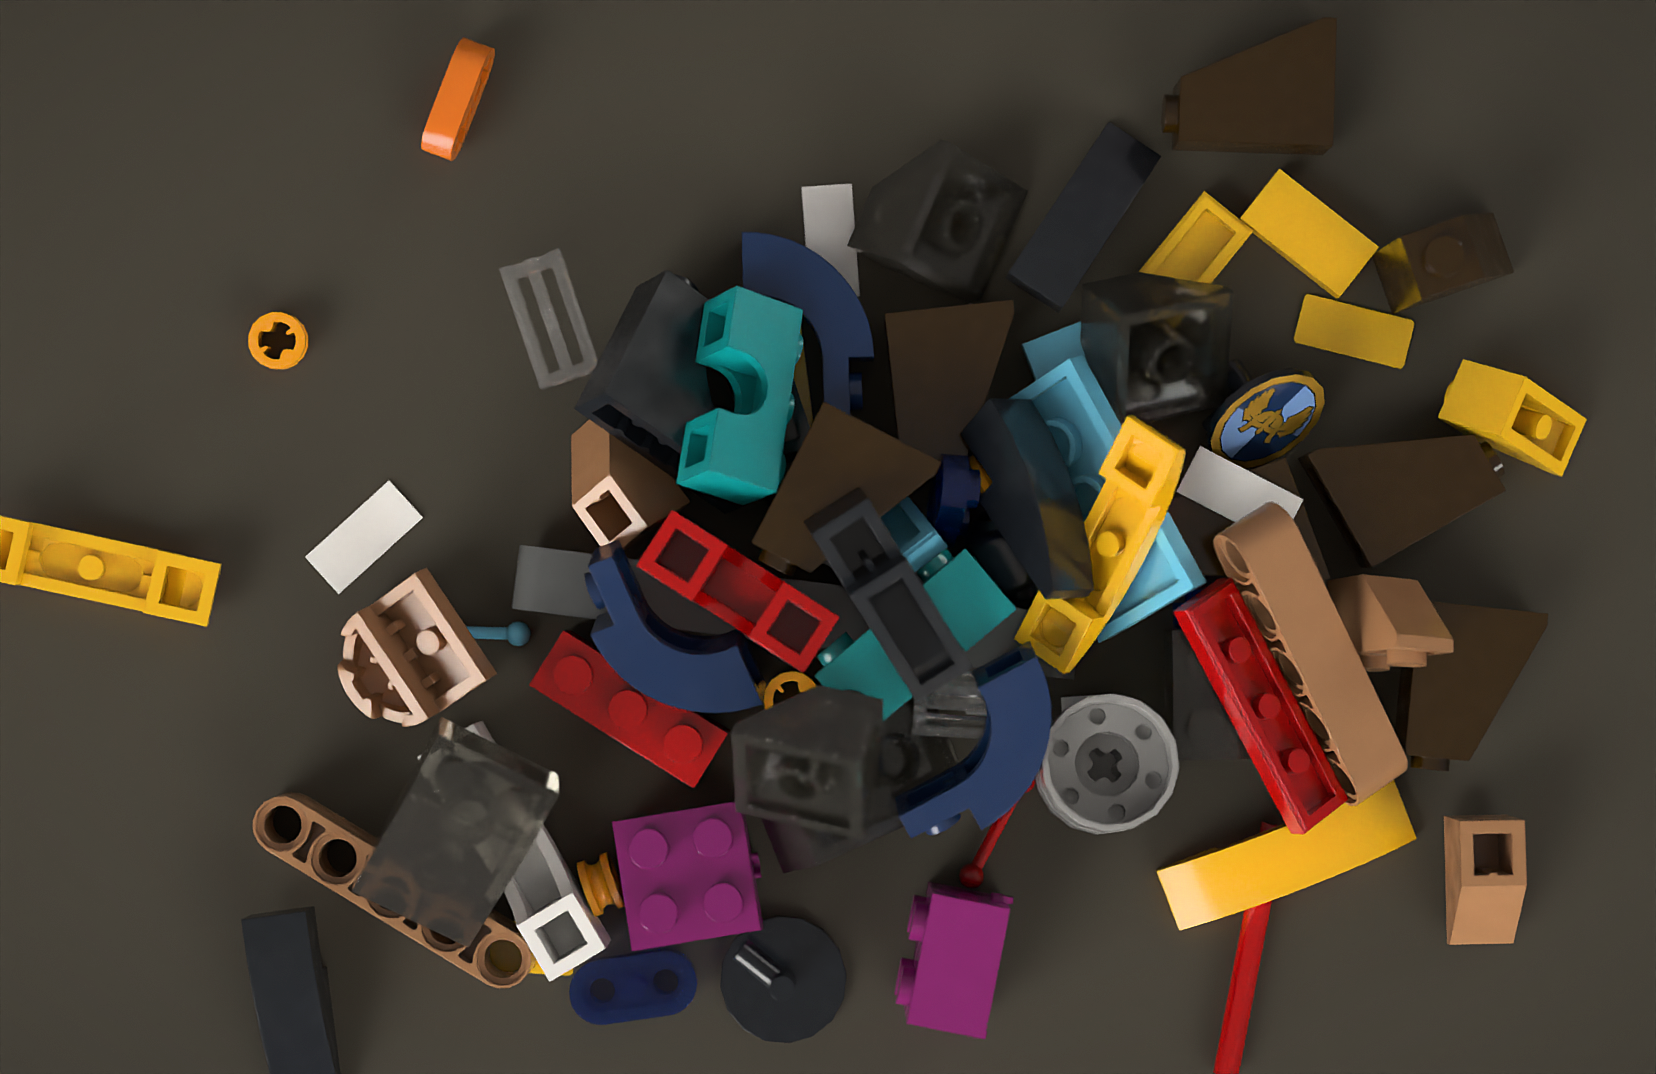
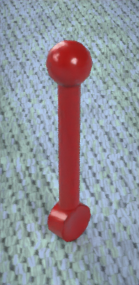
M1035 778L1025 793L1033 789L1035 785ZM1017 803L1007 813L992 823L972 863L966 864L960 870L959 880L966 888H977L982 884L984 879L982 869Z

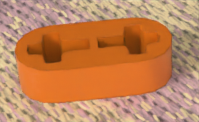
M465 37L459 41L428 117L422 136V150L450 161H454L457 157L488 81L494 62V48Z

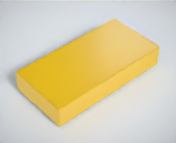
M1280 168L1239 218L1254 230L1252 232L1254 235L1336 299L1344 293L1379 248V246Z
M1204 191L1122 292L1172 331L1254 230Z

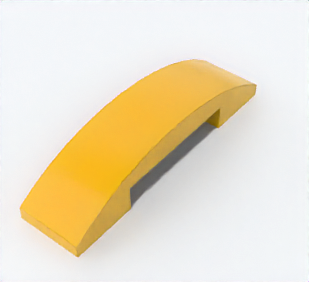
M1127 416L1098 473L1106 478V481L1084 522L1090 549L1094 590L1087 597L1047 600L1038 590L1014 638L1020 644L1030 641L1036 655L1061 673H1070L1111 618L1137 575L1157 536L1174 495L1186 451L1184 448L1135 416Z
M0 515V582L32 587L143 611V613L208 626L222 564Z
M1393 780L1357 806L1343 803L1305 834H1291L1284 823L1219 849L1213 847L1157 869L1156 873L1179 930H1183L1244 911L1322 882L1383 856L1417 838Z

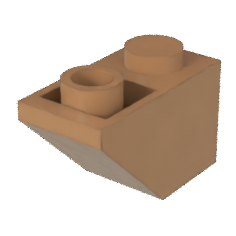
M590 419L571 435L572 507L600 546L619 539L623 550L660 528L672 510L678 513L690 503L673 477Z
M1365 574L1328 580L1327 590L1366 671H1390V666L1425 667L1428 655L1453 652V638L1418 580Z
M1511 815L1444 816L1447 944L1514 943L1527 886L1525 820Z

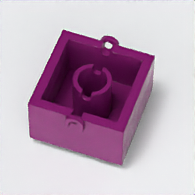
M736 801L612 822L620 870L619 879L622 884L632 951L764 929L756 879L762 878L758 852H751L743 802Z
M929 881L926 896L914 894L907 925L908 939L916 941L913 959L901 957L894 992L896 1004L904 1005L907 1024L981 1039L987 1037V1025L1010 914L1008 904H1013L1014 897L995 892L989 894Z

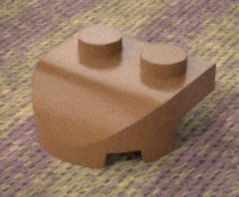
M427 567L411 575L372 605L356 612L347 621L341 632V635L345 636L343 661L337 666L340 681L353 704L372 719L383 717L402 723V727L417 725L452 706L497 674Z

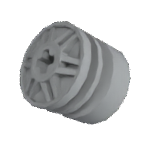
M1118 694L1087 697L1064 710L1051 723L1046 754L1035 777L1037 790L1049 811L1070 828L1095 835L1132 829L1157 815L1173 793L1179 770L1176 740L1163 718L1140 700ZM1091 751L1099 757L1108 753L1115 757L1117 762L1111 767V772L1116 777L1113 782L1106 777L1096 781L1090 778L1087 772L1094 765L1088 756Z

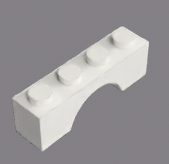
M483 721L468 726L418 756V760L447 809L463 825L493 870L511 906L516 926L549 982L606 949L611 941L609 934L598 916L595 917L592 913L583 890Z

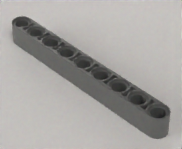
M520 545L512 609L596 619L598 615L608 612L606 607L598 609L595 606L585 583L584 575L590 571L588 564L593 554ZM628 559L648 605L669 626L677 630L715 635L736 629L712 612L687 599L636 566L639 560ZM780 578L840 617L820 648H827L845 632L855 641L869 629V626L842 585ZM1016 608L1013 613L969 650L963 651L972 667L979 668L1022 645L1014 638L1029 609ZM1037 656L1044 676L1075 680L1077 664L1070 673L1063 674Z

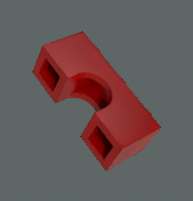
M673 510L636 565L687 599L723 619L747 635L748 638L803 673L840 618Z
M563 630L529 684L532 688L693 789L731 731L702 712L679 709L661 703L637 690L619 676L608 664L596 645L572 630Z

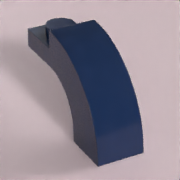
M742 232L743 288L803 309L802 319L813 330L822 352L824 402L849 415L850 411L863 410L862 373L849 372V362H873L874 349L869 322L854 290L834 266L809 248L776 235Z
M619 539L594 550L588 564L590 571L584 575L585 583L595 606L598 609L606 607L608 612L597 616L590 635L600 653L619 676L637 690L661 703L694 712H732L748 709L763 703L766 683L744 633L734 629L719 635L698 636L681 632L669 626L648 605Z
M1030 641L972 671L986 705L984 728L973 750L955 766L895 797L898 816L911 839L925 831L927 835H935L949 829L960 820V813L968 808L982 830L1007 813L1022 798L1032 784L1045 757L1050 738L1051 701L1044 672Z

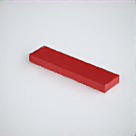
M1232 577L1219 578L1175 609L1173 613L1290 833L1305 834L1345 803L1348 797Z

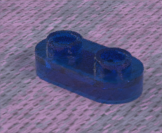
M940 454L938 461L941 464L935 477L932 478L929 488L925 518L946 543L947 548H953L957 536H966L968 534L970 508H977L981 476L980 470L970 469L968 456Z
M657 949L592 959L579 968L571 981L569 997L575 1012L585 1021L596 1025L669 1016L681 1012L691 1003L697 990L698 975L693 962L685 954L674 949ZM663 969L673 971L677 975L678 986L672 991L660 990L654 981L655 974ZM605 978L611 981L615 987V995L605 1001L597 999L592 993V983L595 980Z

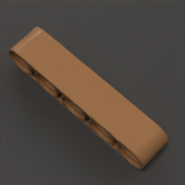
M1270 501L1217 534L1213 540L1214 549L1226 576L1232 577L1342 785L1348 797L1345 803L1350 806H1357L1402 775L1408 768L1407 758L1297 525L1285 509L1277 503Z
M298 792L284 793L265 801L256 810L253 818V833L257 842L264 849L485 984L495 988H510L519 984L534 967L536 958L514 921L312 798ZM280 806L293 808L301 818L302 828L295 840L282 838L273 826L274 814ZM334 839L345 840L355 849L357 862L350 873H342L335 870L327 859L328 847ZM387 873H398L408 879L412 887V896L407 905L397 906L389 903L384 898L381 884ZM452 906L464 914L467 920V929L463 937L451 939L439 932L436 926V914L439 908ZM497 940H508L517 945L522 954L520 968L510 972L498 969L490 958L492 943Z

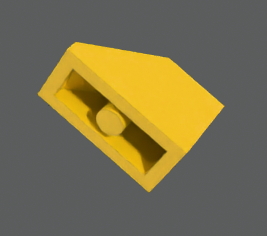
M1465 359L1462 360L1454 380L1446 389L1444 404L1438 415L1439 419L1462 434L1475 435L1480 443L1486 441L1493 449L1560 477L1563 476L1587 420L1526 376Z

